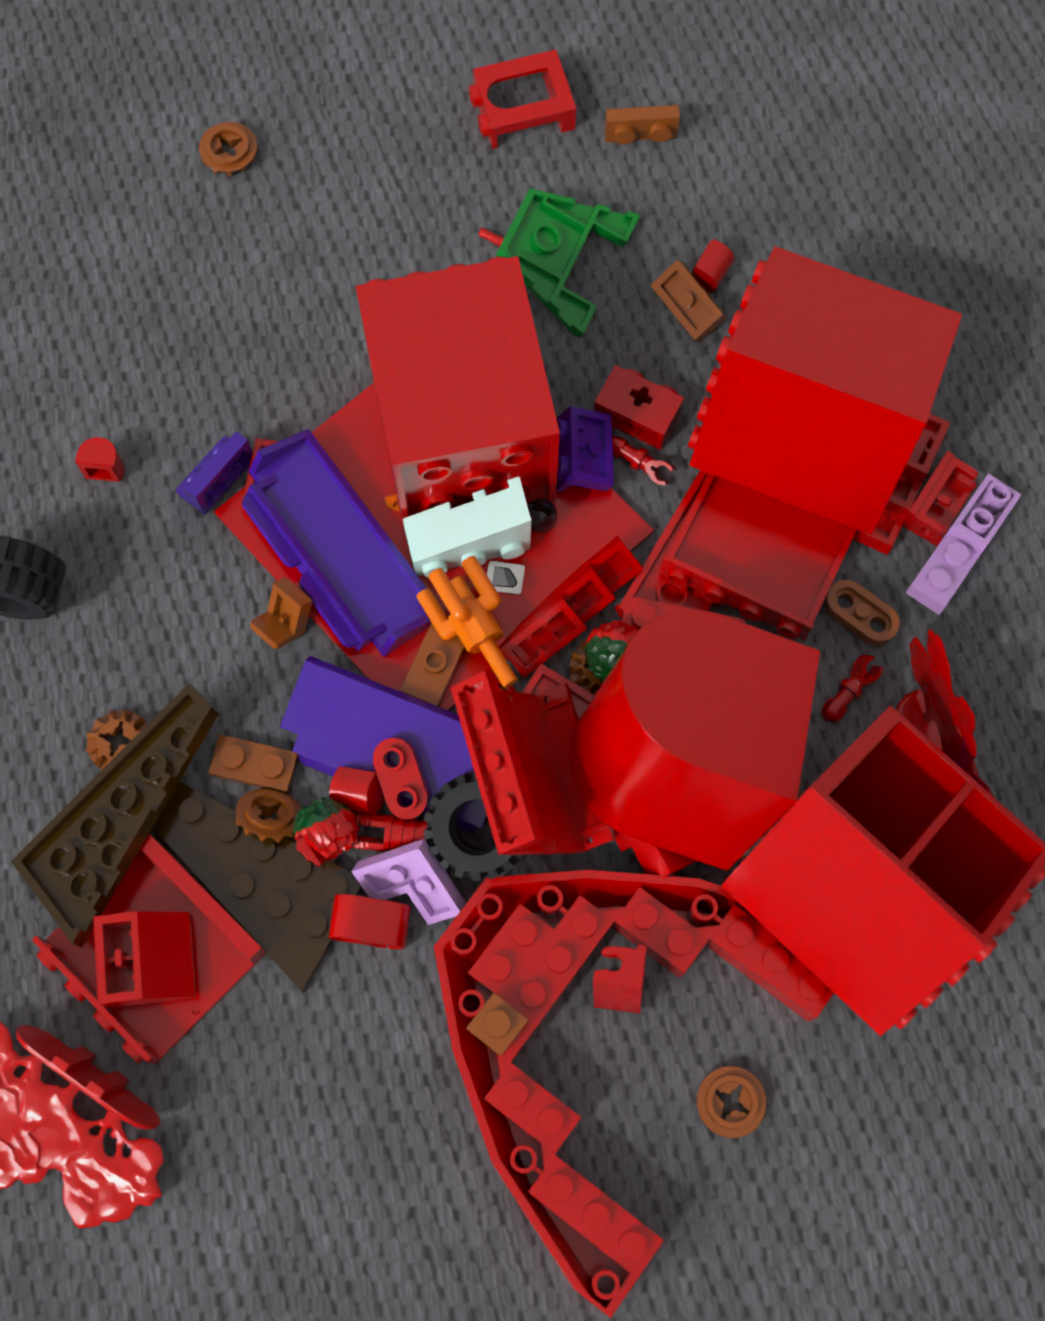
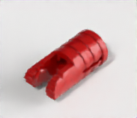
M356 812L357 824L385 828L384 838L358 836V843L353 848L387 852L425 839L424 830L428 828V822L417 818L401 819L395 815H372Z

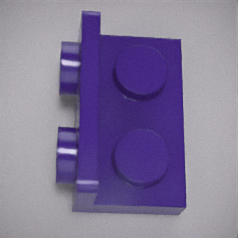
M570 406L556 418L560 432L556 491L564 492L571 485L608 491L614 486L611 414Z
M237 431L230 438L223 436L176 488L177 495L205 516L250 466L252 449L249 441Z

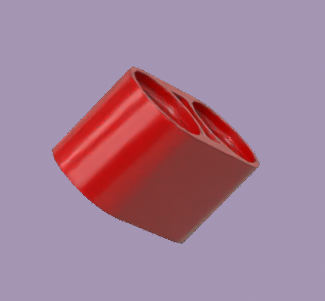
M336 894L334 895L328 938L379 948H386L388 945V949H406L411 906L357 895Z

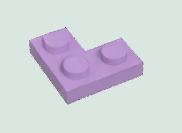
M425 839L358 861L351 871L369 898L387 900L407 893L428 925L456 917L466 905V901L445 869L439 865L440 862L437 857L432 856L428 849L430 846Z

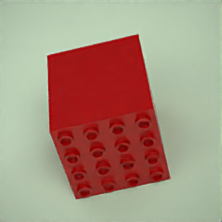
M774 246L767 261L759 260L751 281L756 286L748 284L739 307L742 311L737 309L728 330L730 337L724 336L715 359L718 361L720 368L714 367L706 387V391H709L708 393L711 394V398L704 397L696 418L703 422L702 426L695 425L687 446L694 449L689 466L872 535L928 421L963 314Z
M518 256L510 258L494 257L482 263L471 265L455 264L444 270L427 273L416 271L405 277L389 280L373 279L366 284L356 285L370 368L403 529V519L447 502L451 503L452 508L474 501L472 493L484 489L488 496L509 488L507 480L518 476L520 477L527 505L538 498H546L549 501L556 500L560 432Z
M890 705L806 790L721 886L879 1036H882L893 1025L901 1030L918 1012L916 1008L918 1004L927 1008L944 990L941 986L943 983L947 982L950 986H953L969 970V961L974 959L977 963H980L995 949L998 942L993 936L998 938L1011 926L1016 917L1010 912L1015 914L1033 895L1029 890L1035 888L1045 878V842Z

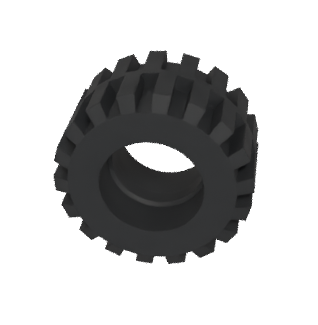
M0 536V616L25 620L44 619L53 616L66 572L65 563L56 555L38 545L12 537Z
M471 771L460 775L444 784L440 788L441 790L429 802L431 807L426 811L424 821L428 822V828L424 830L425 840L430 839L432 846L428 849L432 856L437 854L442 860L439 865L445 870L448 868L454 870V876L459 878L470 876L472 877L471 881H481L485 877L493 879L499 877L505 871L508 872L524 854L498 855L496 845L488 849L473 847L461 837L457 827V816L462 806L472 800H483L475 772Z

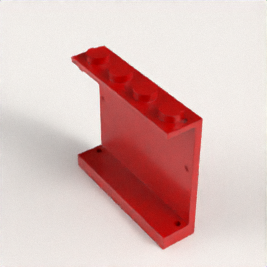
M483 671L450 687L498 855L583 853L616 840L613 829L590 810L581 798L572 779L568 758L569 743L573 729L579 719L568 683H562L539 695L500 690L495 672Z
M149 833L101 915L133 911L190 912L196 998L113 1009L98 1005L94 928L82 948L72 944L60 927L47 939L37 935L31 939L40 949L36 957L50 971L55 972L59 969L68 978V981L64 984L65 988L81 1003L87 999L97 1009L93 1014L95 1020L109 1033L116 1029L126 1040L122 1048L139 1064L143 1060L147 1063L157 1064L267 954L222 905Z

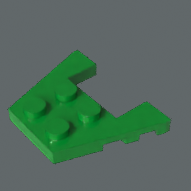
M530 188L496 256L505 258L518 256L524 283L528 289L574 336L580 338L584 334L597 305L564 287V283L590 230L610 242L624 247L640 215L629 211L625 214L609 211L610 207L596 204L595 207L575 203L574 198Z

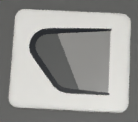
M490 561L487 576L497 592L521 594L525 566Z

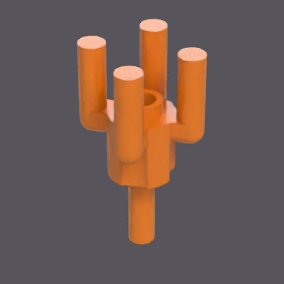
M468 557L461 565L480 594V597L477 599L462 576H458L450 581L442 568L432 571L428 577L451 615L447 618L430 588L420 591L416 598L439 636L443 640H451L458 635L468 653L473 652V654L482 651L504 688L515 684L518 679L495 643L504 633L491 614V611L500 605L501 598L476 557Z

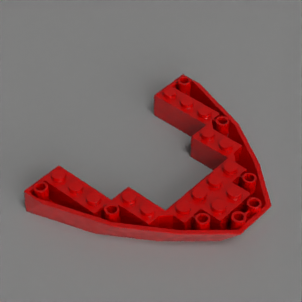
M599 870L502 876L493 879L485 878L434 945L453 1054L493 1166L573 1289L611 1318L664 1240L555 1155L581 1117L517 1068L512 1062L611 928L637 947L638 945L647 946L646 954L678 978L685 974L702 948L707 946L807 1022L819 1016L834 992L722 886L699 878L674 876L662 878L661 875ZM493 993L497 994L529 1020L502 1057L466 1029Z

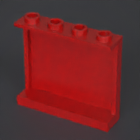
M708 473L668 554L663 559L660 573L664 574L666 579L676 586H689L702 592V596L712 603L719 605L725 603L738 609L740 615L754 622L762 620L774 626L775 630L784 637L790 639L800 638L805 641L814 626L816 616L857 529Z

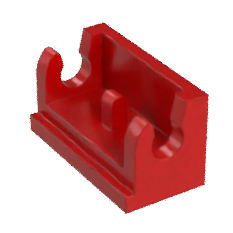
M947 450L904 517L905 521L902 526L937 547L977 485L974 481L979 473L968 464L954 457V454Z
M638 945L637 949L609 946L602 949V956L618 958L622 966L618 971H609L608 969L594 970V1008L641 1013L647 946Z

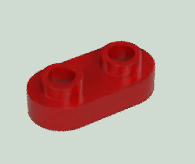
M393 737L383 740L374 750L373 764L387 806L396 817L413 819L424 813L430 802L429 789L415 748L409 741L403 738ZM390 751L396 752L400 757V762L396 767L389 765L387 762V755ZM403 791H408L412 794L413 803L411 806H405L401 803L400 795Z

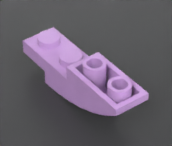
M988 473L912 582L906 594L940 615L1022 494Z

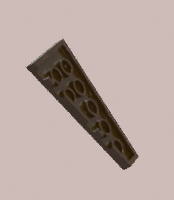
M190 683L11 861L70 942L80 948L83 947L94 928L93 917L101 916L219 715V712Z
M179 781L152 828L265 950L301 992L304 993L333 942L328 937L334 895L348 894L358 896L362 886L352 872L331 861H324V864L320 866L307 861L304 855L296 850V843L286 837H283L277 843L268 837L260 842L259 836L256 834L245 836L244 827L236 825L235 810Z

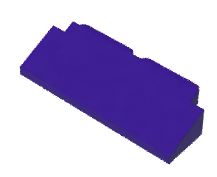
M306 429L258 450L249 470V474L256 483L250 485L247 494L242 500V506L281 561L288 567H297L302 574L299 580L300 587L313 600V605L339 641L346 647H355L357 651L373 642L381 655L385 657L431 625V621L416 598V595L426 589V586L311 431Z
M309 656L305 660L280 728L298 734L292 752L298 754V759L302 764L331 776L334 775L338 766L376 772L373 764V753L377 745L389 738H403L409 741L415 748L429 789L430 801L444 784L460 775L474 771L458 714L315 657ZM390 751L387 755V762L389 765L396 767L400 762V757L396 752ZM403 791L400 795V801L405 806H411L413 796L410 792ZM472 800L462 806L457 816L458 828L469 832L475 831L478 827L482 828L487 819L483 800ZM429 803L427 809L425 810L424 814L426 813V811H428V810L430 809V807H431V804H430V803Z

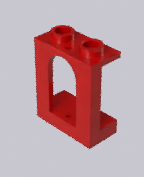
M556 49L473 69V85L468 86L470 101L473 108L479 107L481 115H478L479 129L482 137H489L492 149L498 148L497 135L558 121L561 133L575 130L576 106ZM542 72L550 97L547 100L502 109L494 106L489 101L487 94L489 89L496 83Z

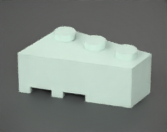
M520 477L507 480L509 488L488 496L484 489L472 493L474 501L452 508L451 503L447 502L404 518L405 535L417 576L424 575L428 577L432 571L438 568H442L446 573L447 569L462 566L461 563L470 556H475L480 565H483L488 559L501 556L503 559H513L530 550L531 517Z

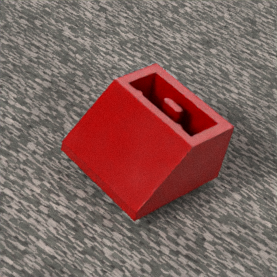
M133 911L93 917L98 1005L113 1009L196 998L190 912Z

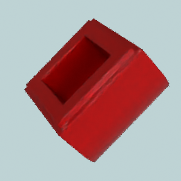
M714 239L710 241L696 263L692 274L708 293L716 291L733 264L734 255L726 245Z
M93 437L80 445L75 463L86 479L112 482L123 481L124 463L109 440L102 437Z
M338 766L331 780L329 798L348 806L351 811L376 814L385 801L376 772Z

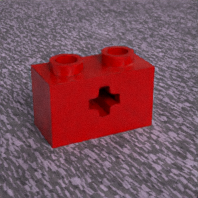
M615 365L594 402V411L611 414L613 428L661 450L681 414L684 397L680 396L670 386L657 385L646 380L636 370L623 369Z

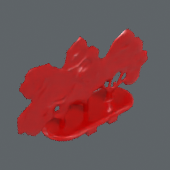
M929 629L926 643L927 651L917 637H914L909 643L912 673L922 689H916L906 694L897 704L896 710L932 743L937 744L941 751L994 797L990 787L980 779L974 762L977 756V742L974 737V730L976 728L975 714L962 695L960 697L955 696L952 689L951 666L944 643L937 633L935 634Z
M0 1022V1189L11 1187L16 1180H20L24 1184L41 1182L48 1169L60 1171L64 1185L62 1189L63 1203L75 1226L79 1229L99 1226L104 1221L116 1223L120 1220H128L137 1205L151 1206L155 1199L162 1196L156 1180L158 1169L164 1161L162 1147L151 1139L139 1138L135 1141L128 1140L123 1131L121 1120L138 1128L155 1129L161 1122L155 1110L125 1088L130 1081L127 1077L118 1071L105 1074L94 1066L92 1061L96 1055L84 1046L71 1049L44 1030L29 1025H20L16 1030L17 1039L32 1054L20 1057L13 1049L9 1030ZM42 1063L69 1081V1086L67 1088H60L57 1085L44 1084L40 1080ZM18 1066L27 1067L20 1078L14 1076V1071ZM79 1090L108 1110L103 1119L87 1121L76 1114L73 1109L72 1100ZM94 1126H101L98 1135L89 1134V1130ZM108 1128H112L109 1136L113 1139L117 1137L116 1153L113 1157L108 1156L104 1152L103 1138ZM125 1143L131 1148V1154L127 1158L123 1156L122 1150Z

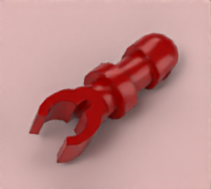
M612 436L614 457L618 459L623 458L630 462V467L636 471L644 470L656 484H669L668 480L665 481L659 477V471L654 467L661 468L665 466L669 471H675L677 469L674 464L666 460L650 457L649 451L641 447L638 450L629 445V441L622 437Z
M860 655L853 664L850 678H844L839 684V692L834 698L829 697L821 709V714L826 721L837 722L841 720L847 713L846 707L853 699L858 700L863 694L861 689L881 676L884 669L881 666L871 665L870 671L867 672L868 663L874 660L873 655Z

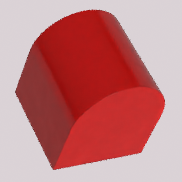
M678 610L652 619L632 638L573 729L569 743V767L572 779L581 798L599 819L614 830L639 841L727 871L797 802L820 651L709 611Z

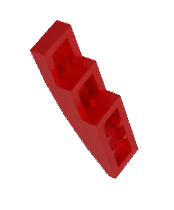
M931 413L929 414L922 434L872 535L857 530L853 540L888 556L905 521L904 517L915 501L951 422Z
M617 535L554 589L499 645V649L520 674L526 677L539 667L540 663H544L585 631L587 627L584 623L616 598L613 593L644 570V568Z

